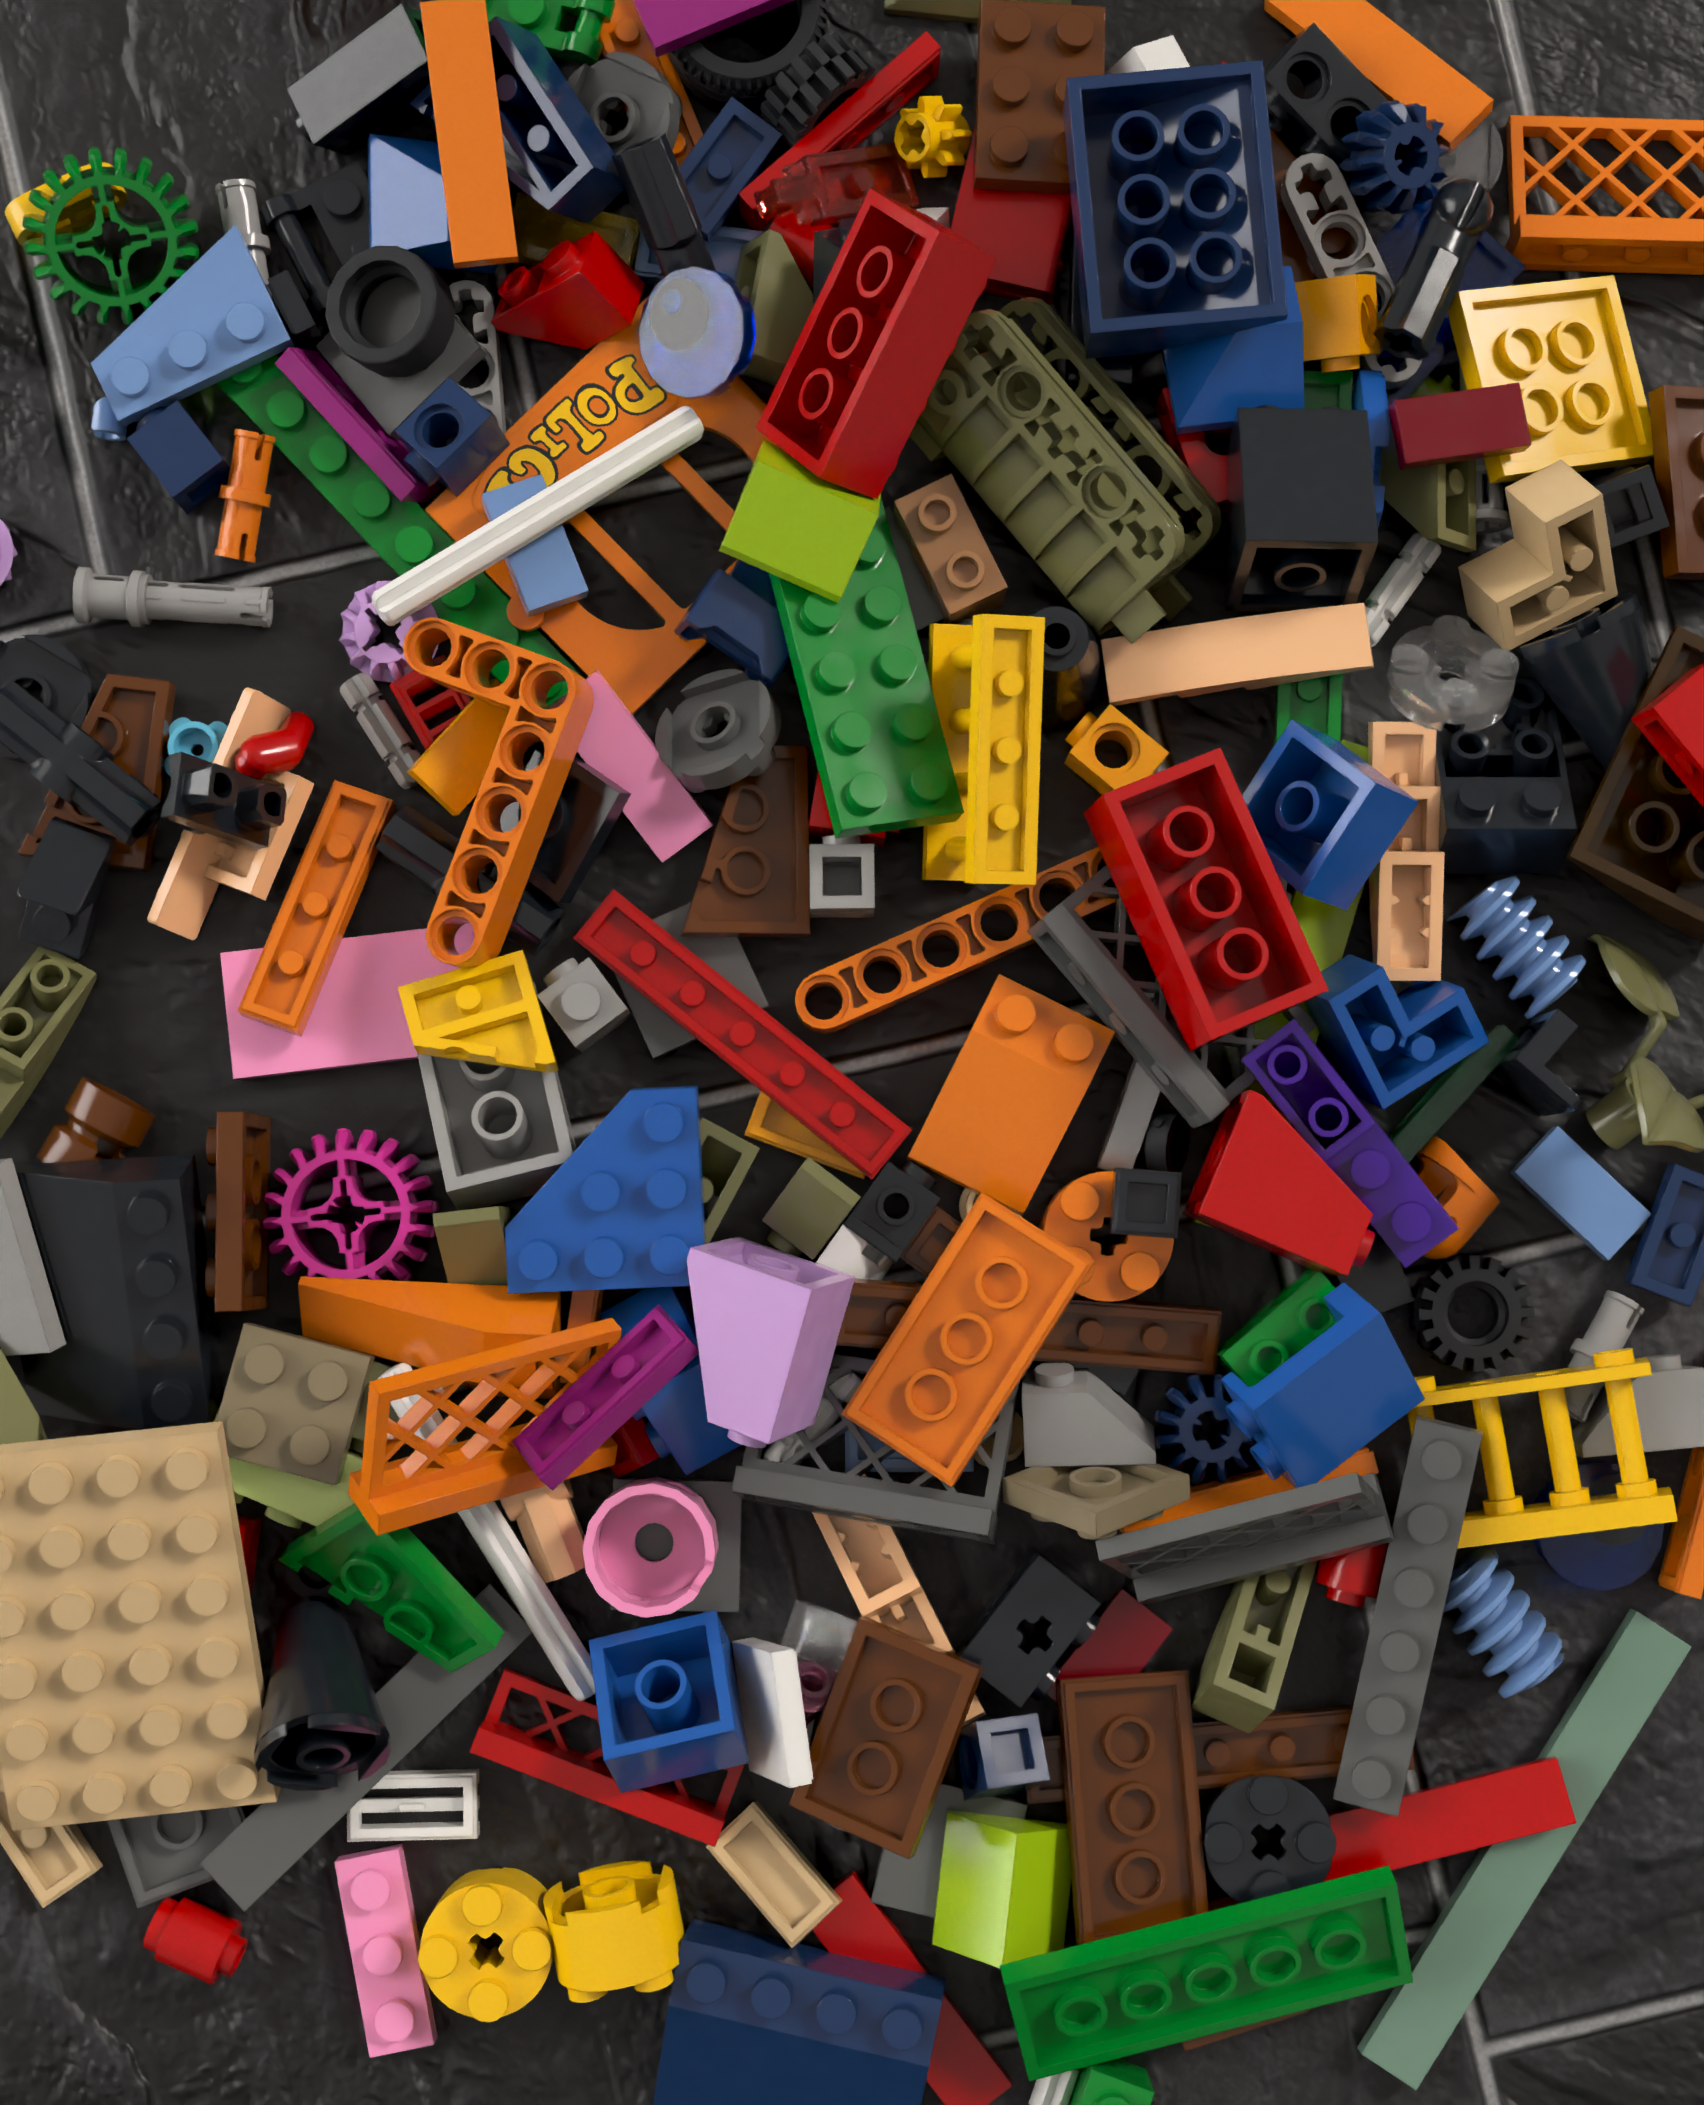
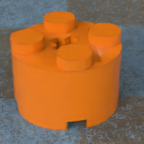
M1114 1171L1084 1175L1067 1183L1049 1201L1039 1223V1229L1094 1263L1075 1294L1103 1302L1130 1299L1153 1287L1169 1263L1174 1244V1238L1120 1234V1243L1110 1245L1108 1255H1102L1101 1245L1090 1241L1089 1234L1091 1229L1101 1228L1104 1218L1110 1220Z

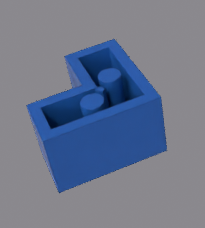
M1350 954L1321 972L1329 990L1305 1002L1345 1083L1358 1098L1383 1110L1489 1043V1039L1463 987L1444 980L1417 981L1399 994H1396L1383 966Z
M674 1287L645 1288L599 1314L601 1320L613 1318L622 1328L621 1340L659 1304L698 1347L695 1323ZM699 1354L633 1415L636 1421L647 1416L649 1422L645 1423L646 1426L644 1428L656 1452L661 1458L672 1454L685 1475L694 1472L741 1445L727 1437L728 1429L708 1422Z

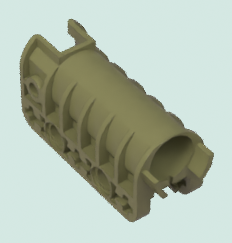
M1026 297L1011 301L1000 311L987 309L970 313L957 339L956 347L947 359L927 399L926 407L917 419L909 436L931 462L945 456L950 460L1098 636L1116 626L1127 640L1133 644L1163 617L1171 621L1193 599L1174 576L1218 534L1222 521L1220 508L1215 499L1096 359H1086L1085 346L1045 301L1035 297ZM1032 314L1037 321L1031 329L1034 336L1042 345L1054 341L1058 348L1051 350L1043 356L1041 353L1044 352V349L1032 337L1028 338L1020 329L1021 324L1016 318L1017 315L1024 317ZM1060 358L1070 360L1079 371L1080 380L1075 392L1053 368ZM998 368L1000 374L997 375L993 370ZM1095 389L1100 396L1090 401L1102 414L1114 411L1119 417L1114 425L1115 431L1125 442L1136 437L1141 444L1125 453L1123 448L1126 446L1117 435L1109 434L1101 424V416L1092 406L1086 407L1082 401L1089 397ZM1139 456H1150L1160 465L1162 480L1157 489L1136 466L1135 462ZM1176 485L1182 493L1174 496L1173 499L1181 509L1188 511L1195 507L1200 511L1202 517L1198 519L1196 524L1201 534L1195 529L1185 534L1184 528L1181 525L1184 518L1183 513L1174 502L1168 503L1164 499V496L1171 493Z

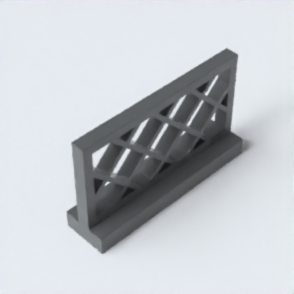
M1106 865L1027 932L1105 1025L1115 1031V1037L1193 1129L1216 1118L1230 1105V1102L1256 1080V1077L1242 1061V1058L1265 1040L1253 1039L1254 1025L1242 1029L1241 1037L1225 1036L1209 1043L1211 1045L1241 1048L1239 1075L1224 1088L1207 1069L1208 1044L1197 1048L1196 1054L1193 1051H1188L1180 1031L1175 1030L1165 1019L1166 999L1157 979L1155 983L1135 981L1123 968L1124 945L1142 947L1137 935L1125 934L1127 911L1117 888L1102 886L1111 878ZM1089 896L1116 899L1114 933L1091 930L1074 908ZM1103 943L1113 944L1112 954L1103 945ZM1144 992L1155 993L1154 1004ZM1300 1005L1282 1012L1289 1022L1295 1019L1307 1035L1317 1027Z
M840 1354L833 1355L830 1369L837 1370L827 1377L823 1393H825L840 1415L842 1421L813 1442H811L803 1429L796 1432L805 1447L783 1463L761 1459L763 1448L746 1446L742 1466L736 1465L731 1491L744 1501L995 1544L1000 1521L997 1514L1002 1491V1478H1004L1020 1386L1017 1385L1000 1412L998 1421L991 1426L976 1450L989 1468L984 1497L958 1493L954 1487H950L943 1481L941 1482L947 1491L925 1487L937 1478L928 1471L910 1484L894 1482L881 1462L896 1452V1450L886 1444L874 1453L856 1427V1424L841 1415L844 1408L829 1388L835 1381L852 1372L866 1375L875 1360ZM850 1430L868 1458L847 1473L831 1471L818 1451ZM995 1437L992 1457L990 1459L982 1445ZM812 1456L820 1469L799 1465ZM875 1467L883 1480L863 1477L862 1475Z
M1356 1472L1097 1540L1095 1543L1099 1561L1131 1578L1134 1583L1137 1601L1147 1605L1395 1540L1378 1477L1374 1473L1360 1476Z

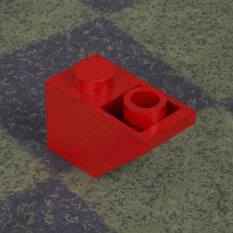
M593 231L573 244L569 240L561 242L549 252L542 262L528 270L526 267L521 266L512 271L498 289V294L501 298L491 323L500 332L587 350L631 326L645 283L596 231Z

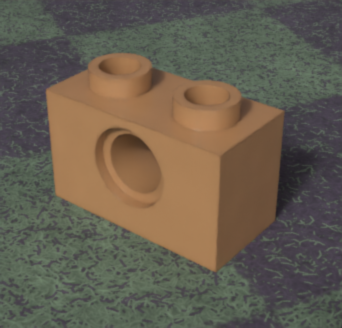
M952 474L894 501L893 516L944 617L943 624L959 625L967 617L973 620V615L985 614L1004 604L1008 586Z

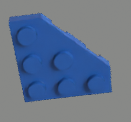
M698 1086L634 1088L622 1098L505 1227L508 1294L690 1286L687 1267L690 1247L706 1244Z

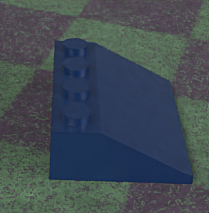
M1263 60L1067 78L1063 118L1086 359L1152 353L1286 320L1288 310Z
M696 1919L691 1921L681 1941L678 1955L679 1964L676 1966L653 2105H921L946 1978L829 1953L828 1950L803 1944H797L791 1948L785 1940Z

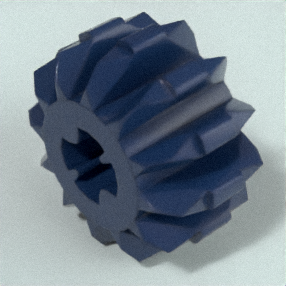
M1398 100L1382 102L1380 106H1376V110L1364 111L1355 117L1358 132H1350L1341 139L1351 150L1350 158L1345 159L1338 167L1346 172L1352 171L1353 178L1348 188L1353 196L1363 195V208L1372 212L1385 210L1389 211L1390 214H1402L1411 210L1415 204H1425L1428 200L1433 199L1431 183H1439L1448 177L1438 165L1439 157H1443L1451 148L1444 144H1438L1436 141L1444 123L1438 122L1435 119L1426 120V106H1421L1417 103L1404 105V103H1400Z
M1196 1374L1188 1375L1186 1377V1385L1190 1397L1186 1399L1180 1391L1169 1387L1164 1392V1395L1177 1406L1174 1414L1164 1410H1155L1153 1413L1155 1421L1171 1425L1172 1431L1155 1436V1446L1160 1449L1178 1445L1168 1457L1166 1465L1171 1469L1178 1470L1191 1459L1188 1470L1191 1481L1196 1483L1202 1482L1208 1463H1210L1212 1474L1220 1483L1229 1480V1471L1225 1460L1230 1458L1235 1465L1246 1470L1251 1465V1462L1238 1449L1242 1442L1250 1446L1257 1444L1254 1437L1249 1439L1240 1431L1227 1413L1225 1407L1232 1402L1229 1394L1224 1398L1226 1388L1221 1382L1224 1376L1220 1374H1215L1211 1378L1207 1394L1199 1376ZM1204 1412L1209 1417L1222 1421L1221 1433L1213 1431V1434L1218 1438L1211 1444H1208L1205 1439L1199 1436H1193V1424L1202 1425L1197 1417Z

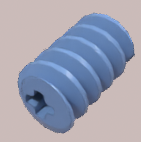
M1515 875L1491 883L1462 905L1446 921L1464 916L1469 918V922L1459 937L1466 941L1483 935L1486 940L1476 957L1479 961L1497 955L1501 957L1502 960L1492 977L1496 981L1513 975L1518 978L1508 996L1512 1001L1528 995L1533 996L1535 1000L1524 1015L1527 1019H1530L1556 1001L1578 981L1577 976L1586 964V960L1582 955H1575L1563 960L1560 959L1569 944V939L1566 935H1559L1547 940L1544 939L1553 924V920L1549 915L1528 920V916L1536 905V899L1533 895L1514 901L1511 899L1520 884L1519 878Z
M1490 1547L1480 1548L1454 1563L1443 1613L1456 1608L1461 1611L1460 1616L1450 1629L1456 1635L1472 1629L1476 1631L1477 1635L1466 1650L1472 1656L1490 1650L1493 1656L1485 1664L1482 1672L1487 1677L1502 1672L1508 1674L1509 1677L1498 1690L1502 1698H1507L1539 1684L1561 1664L1564 1659V1654L1559 1653L1562 1648V1640L1553 1631L1543 1632L1546 1627V1618L1542 1613L1537 1610L1527 1611L1530 1606V1597L1522 1589L1511 1590L1514 1585L1513 1574L1506 1568L1495 1569L1499 1557L1495 1550Z

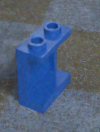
M1344 1282L1323 1297L1336 1324L1252 1387H1248L1232 1371L1221 1379L1232 1399V1402L1225 1407L1227 1413L1247 1438L1251 1439L1254 1437L1257 1444L1250 1448V1452L1256 1462L1272 1480L1275 1481L1282 1475L1295 1488L1320 1481L1425 1400L1382 1314Z

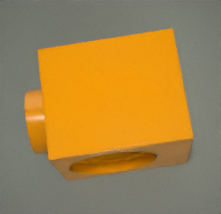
M1352 274L1295 282L1303 321V362L1321 361V373L1360 369L1359 356L1380 354V342L1373 335L1379 323L1376 275Z
M1110 704L1099 718L1089 711L1070 732L1065 741L1073 748L1069 752L1064 764L1103 795L1153 775L1164 762L1169 752ZM1104 740H1113L1120 743L1127 752V764L1120 768H1108L1102 765L1095 755V745Z

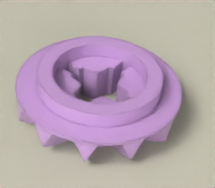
M377 581L362 590L354 592V599L348 608L341 613L343 627L342 636L339 641L346 648L350 657V665L369 674L372 680L394 682L414 670L406 661L404 651L401 648H396L392 643H382L371 647L376 642L375 637L381 631L376 623L377 618L373 615V613L375 615L378 614L372 604V595L374 591L391 581ZM431 603L400 621L401 626L398 627L395 633L400 640L399 645L402 648L404 638L411 626L425 618H438ZM438 645L436 646V648H435L434 651H433L432 660H433V658H434V656H435V654H436V651H437V649H438Z

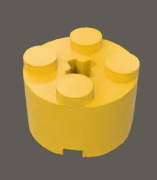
M623 1861L601 1865L578 1873L580 1886L564 1893L561 1881L546 1892L543 1903L553 1947L557 1978L559 1983L567 1988L570 2001L576 2003L591 2002L603 1997L610 1990L634 1986V1989L638 1992H654L669 1986L674 1981L672 1969L679 1964L678 1955L684 1936V1928L674 1874L670 1867L663 1865L660 1875L652 1873L650 1861Z
M516 1868L478 1869L464 1874L453 1882L437 1903L423 1929L418 1962L430 1989L450 2009L481 2022H492L523 2008L543 1987L554 1962L543 1903L547 1889L533 1876ZM494 1932L502 1938V1942L499 1947L495 1946L489 1950L480 1941L482 1938L490 1937Z

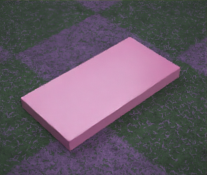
M470 923L461 926L455 934L454 943L459 955L469 950L473 944L475 934ZM427 928L342 938L303 1035L300 1037L245 1018L237 1011L263 948L220 953L233 1079L245 1080L418 1059L398 987L453 971L460 967L443 963L432 955L427 947L425 937Z

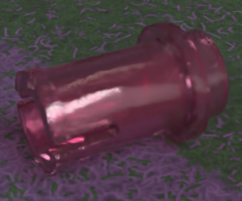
M815 1661L798 1663L806 1727L817 1716L818 1711L825 1709L835 1682L828 1668Z

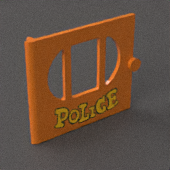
M654 292L638 305L631 326L599 342L504 433L510 445L458 497L446 489L425 511L455 542H458L489 523L481 503L482 493L542 474L546 486L549 487L682 406H690L700 418L704 430L728 439L741 449L754 464L763 440L776 445L756 429L767 404L733 370L718 365L719 356L702 338L691 348L677 352L666 349L656 340L650 324L651 304L657 293ZM662 299L664 311L673 314L670 306ZM678 453L662 462L660 465L727 532L735 511ZM583 510L563 522L562 526L564 524L571 525L665 621L663 627L649 630H632L616 627L590 614L578 601L527 617L505 560L502 559L484 570V572L511 598L507 605V616L514 627L526 632H532L540 628L587 677L596 670H599L630 713L634 715L708 642L704 639L685 641L675 634L674 630L689 607L685 609L680 608ZM739 559L725 571L727 574L731 572Z

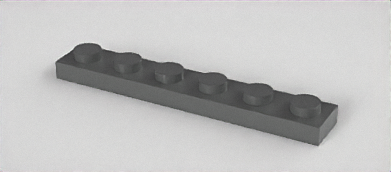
M1417 1415L1392 1527L1395 1541L1389 1542L1334 1791V1800L1398 1817L1483 1435L1482 1430Z

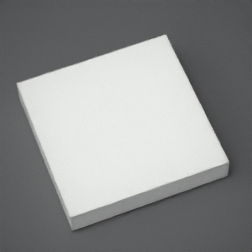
M754 1637L732 1641L737 1685L750 1763H748L749 1771L788 1788L812 1784L813 1772L796 1651L792 1648Z

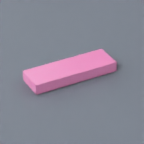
M596 670L586 678L593 690L594 705L577 752L588 765L631 793L622 811L663 863L712 827L713 822L691 792L684 787L660 759L654 743L599 670ZM568 692L547 708L550 710L563 704Z

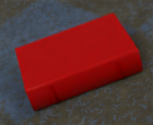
M974 127L950 230L997 258L983 293L1014 300L1035 297L1042 299L1050 305L1053 303L1059 274L1064 269L1062 260L1073 217L1071 195L973 189Z

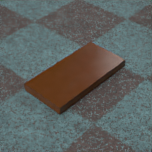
M1178 1669L1056 1679L1076 1945L1209 1912L1188 1670Z

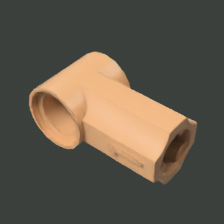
M569 1479L561 1482L553 1491L546 1485L500 1499L508 1518L512 1522H517L533 1565L545 1583L556 1581L585 1568L582 1548L585 1534L570 1500L573 1497V1491Z

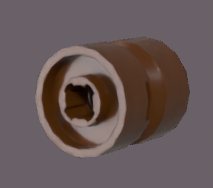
M82 1077L64 1108L70 1119L65 1124L54 1125L37 1157L44 1163L126 1158L124 1154L126 1150L140 1147L157 1116L128 1097L94 1080Z

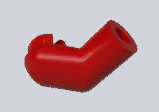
M293 712L285 717L280 730L249 737L241 744V751L235 756L234 764L238 773L262 780L267 773H282L294 769L300 763L313 735L314 723L312 719L303 712Z

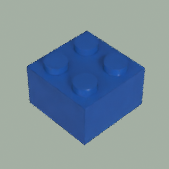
M1292 719L1242 795L1276 873L1301 894L1343 910L1348 909L1419 803L1336 739Z
M716 1610L589 1640L603 1758L621 1793L750 1763L732 1648Z

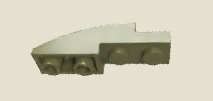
M38 946L0 996V1139L50 1066L97 980L96 972L63 954Z

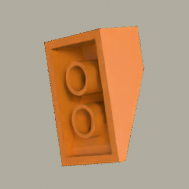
M999 974L907 1159L978 1195L982 1192L1012 1212L1022 1216L1076 1113L1115 1031Z

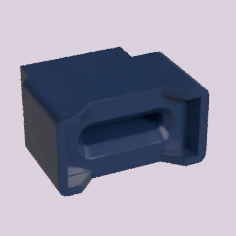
M741 560L737 561L729 574L718 569L706 581L674 630L675 634L685 641L706 640L743 666L745 673L751 680L758 681L759 679L767 689L776 682L790 660L769 573Z

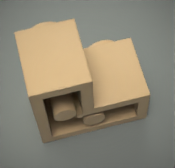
M1562 459L1505 487L1514 539L1458 567L1468 616L1505 652L1618 595L1603 494Z

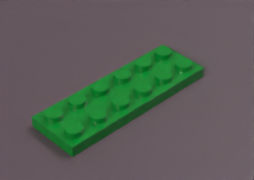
M881 498L879 516L838 603L769 573L835 839L956 822L964 813Z
M1389 1865L1000 1965L1029 2081L1413 1982L1397 1883Z

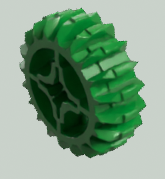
M90 147L88 150L90 169L82 171L77 158L73 154H68L64 156L63 162L65 169L71 176L69 179L64 181L56 171L50 168L44 171L43 179L55 192L53 196L41 190H31L28 198L29 201L37 208L45 211V215L25 214L22 226L30 231L43 233V237L25 241L24 251L27 255L47 256L48 259L34 267L33 275L37 280H44L55 274L59 277V280L53 284L49 296L57 302L63 299L70 290L77 294L73 300L72 314L78 317L82 316L88 302L91 301L98 304L96 311L97 322L106 325L109 321V306H120L123 323L131 325L134 322L132 304L141 302L144 311H146L155 302L152 297L153 294L158 292L162 295L172 286L168 282L170 277L178 280L188 270L186 266L177 262L178 258L198 259V246L180 241L181 236H188L198 232V224L195 219H176L175 215L185 211L190 206V201L186 194H179L168 200L164 197V194L171 189L174 183V178L169 172L160 175L153 184L147 180L152 168V160L143 156L138 161L135 172H131L125 169L127 163L126 150L124 148H116L114 152V167H102V154L99 148ZM111 185L130 189L144 197L155 208L162 220L148 222L147 218L136 219L124 215L116 205ZM92 188L95 207L93 219L83 226L73 227L72 232L56 234L57 221L65 205L81 191ZM104 205L109 209L111 222L118 223V232L125 228L130 237L121 239V250H118L120 267L115 266L112 251L105 250V242L99 246L94 238H92L102 235V224L105 223ZM166 240L164 253L156 268L141 281L131 284L128 268L130 256L138 249L151 246V242ZM75 252L76 256H93L99 259L108 271L112 287L99 285L82 277L69 265L63 254Z

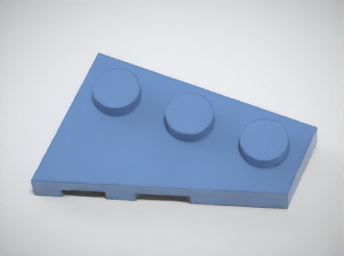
M235 224L91 362V365L117 420L125 427L143 418L147 413L158 407H167L176 401L182 400L279 354L288 347L295 346L246 241Z

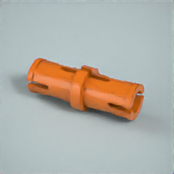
M235 429V441L227 485L220 486L219 498H223L225 501L217 549H215L214 555L255 563L263 507H270L271 495L265 492L273 444L276 442V437L266 434L259 435L257 432Z

